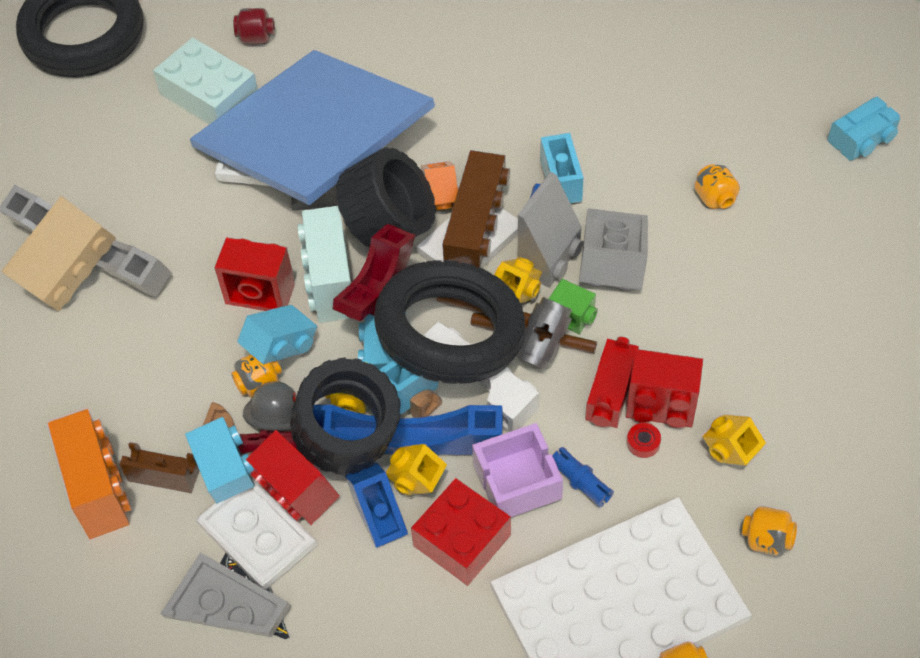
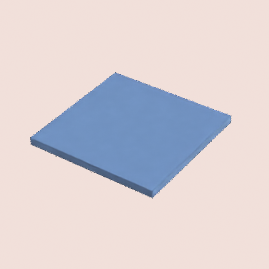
M313 50L190 138L192 147L310 205L337 184L339 176L344 170L382 149L433 109L435 104L432 97Z

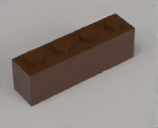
M470 150L442 244L443 261H459V263L472 264L478 268L481 267L483 257H489L491 249V239H488L489 234L496 231L498 215H495L496 209H502L504 200L502 187L508 186L510 179V168H506V155Z

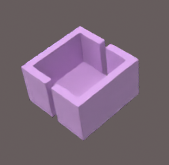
M537 423L472 445L473 465L483 489L486 490L488 500L509 516L513 517L562 499L563 478L552 455H548V446Z

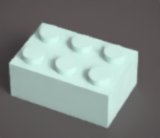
M193 37L153 70L161 95L208 124L214 122L258 90L253 72Z
M338 206L302 211L303 224L297 225L302 245L301 258L303 268L305 269L304 282L306 293H308L310 312H317L319 323L349 319L346 315L332 309L333 299L351 284L341 213Z

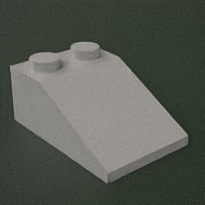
M552 172L548 174L518 214V257L532 261L534 263L533 268L542 271L539 281L548 288L552 286L557 278L561 279L563 277L569 260L572 257L576 258L583 246L581 224L557 175Z
M588 208L579 282L595 287L602 285L616 286L626 291L633 289L642 290L648 257V216Z

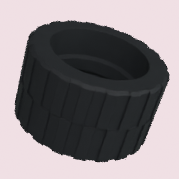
M382 148L347 168L339 176L336 184V200L339 212L353 236L364 246L369 247V249L371 237L386 224L414 234L415 238L432 227L436 213L434 194L423 171L404 152H400L395 148Z
M338 358L332 361H325L322 365L314 367L300 384L290 418L291 436L297 446L296 449L312 465L321 468L320 470L325 472L329 471L344 475V473L354 474L373 466L384 455L400 421L401 403L395 385L391 383L389 377L384 372L377 369V366L363 362L361 359ZM343 393L352 395L363 401L372 411L376 421L375 431L368 437L359 440H342L333 437L325 432L317 423L313 414L315 402L330 394Z

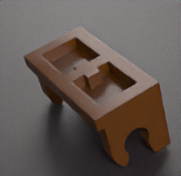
M130 442L128 444L131 456H122L119 463L128 482L192 494L200 472L192 453H187V458L141 450L138 443Z

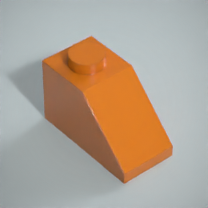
M450 161L421 165V170L425 174L427 181H429L432 193L434 194L436 210L452 208V202H455L458 193L455 165Z

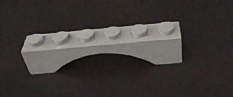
M14 185L1 204L0 212L14 224L32 233L52 208V205ZM116 240L112 243L109 251L95 265V267L154 298L157 297L172 273L157 258L134 246Z

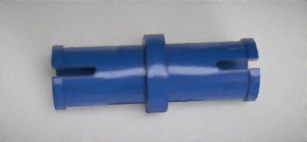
M565 447L559 448V452L556 451L552 455L558 470L570 480L571 483L569 484L575 490L580 489L599 508L604 506L602 501L607 503L611 499L614 491L593 474V469L589 465H583Z

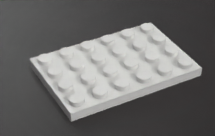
M679 497L490 582L491 589L527 658H660V654L664 650L686 641H690L695 646H698L750 621L752 616Z

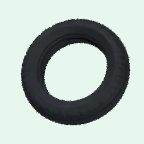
M26 0L17 16L16 35L25 56L43 71L63 77L90 76L98 74L99 71H106L112 68L113 65L116 66L132 53L142 35L143 12L138 0ZM100 5L112 9L117 14L115 23L106 33L86 43L63 45L51 42L43 36L48 23L55 16L72 7Z
M433 260L411 265L399 271L385 284L375 306V328L379 341L387 354L401 367L406 368L407 371L435 382L468 384L488 379L500 373L517 356L525 336L523 308L512 289L489 271L480 267L476 268L475 265L464 262ZM448 297L459 299L483 311L492 321L495 331L489 338L475 344H444L431 340L416 331L408 322L405 312L414 303L428 298Z

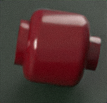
M243 8L239 11L238 15H234V35L239 37L243 44H265L268 42L270 34L275 33L274 18L269 17L267 10L264 8Z

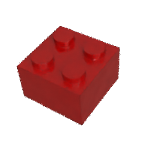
M226 237L214 267L225 304L262 311L288 306L295 281L287 247L275 243L265 244L243 238L234 239Z
M635 349L626 418L642 423L657 422L668 424L675 428H692L700 392L703 359Z
M277 430L245 459L254 468L250 475L296 521L303 517L312 525L340 497L323 474Z
M455 478L411 527L413 546L468 586L511 536V516Z

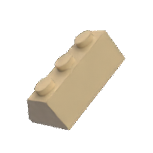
M60 196L1 272L52 308L60 311L70 301L72 294L83 280L90 275L101 257L109 251L116 237L64 197Z

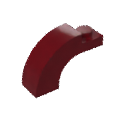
M386 224L373 235L366 261L360 273L350 285L333 299L332 309L360 322L368 314L374 316L378 296L385 284L399 271L407 267L415 235L390 224Z

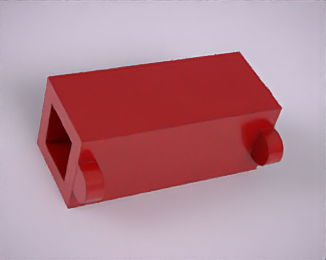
M620 336L617 340L608 338L606 340L586 404L585 420L597 426L618 428L630 388L635 349H639V346L630 344L628 338Z

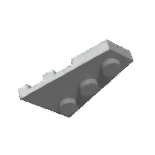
M200 552L162 610L161 615L169 619L272 637L291 605Z

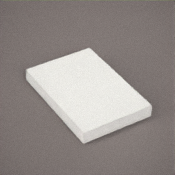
M503 208L501 210L496 209L495 215H498L495 233H490L488 238L491 239L489 257H483L480 268L518 235V219ZM450 217L417 246V253L428 261L442 260L443 262L442 244Z
M252 479L254 487L218 504H213L197 517L196 521L258 586L267 589L313 550L317 543L298 522Z

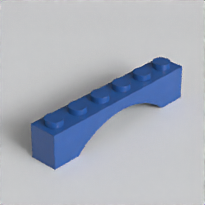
M314 404L313 414L317 423L325 432L333 437L342 440H359L368 437L375 431L376 421L374 416L356 413L335 405ZM467 405L458 410L435 416L400 418L396 432L384 454H393L397 449L404 446L425 444L436 455H473V444L503 434V406Z

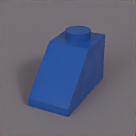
M377 462L368 469L365 468L358 473L345 475L356 507L376 548L408 535L386 472Z

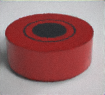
M638 423L630 428L627 435V447L633 455L640 458H648L659 451L661 434L654 425Z

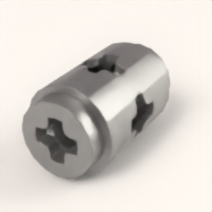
M542 296L540 303L535 304L529 317V324L525 328L523 344L517 357L546 369L548 363L553 362L560 345L559 341L565 335L572 320L569 317L572 309ZM545 324H548V331L553 333L552 338H545L541 342L539 340L540 335L536 333V328L544 327Z

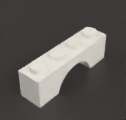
M439 321L423 335L444 344L470 345V343L462 339L461 335L454 328H447ZM508 367L488 379L478 381L489 393L487 405L503 406V429L505 431L511 432L520 429L537 412L539 392L530 382L522 381L513 375Z

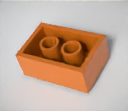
M85 409L48 422L71 508L89 540L128 526L129 521L126 512L131 511V506L127 494L123 491L120 484L123 482L117 463H114L112 457L114 450L109 437L105 434L101 420H93L89 410Z

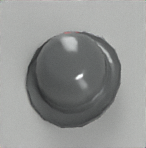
M267 382L258 387L254 392L253 398L243 408L242 417L246 423L258 429L277 430L278 432L292 430L290 418L296 393L292 387L283 382Z

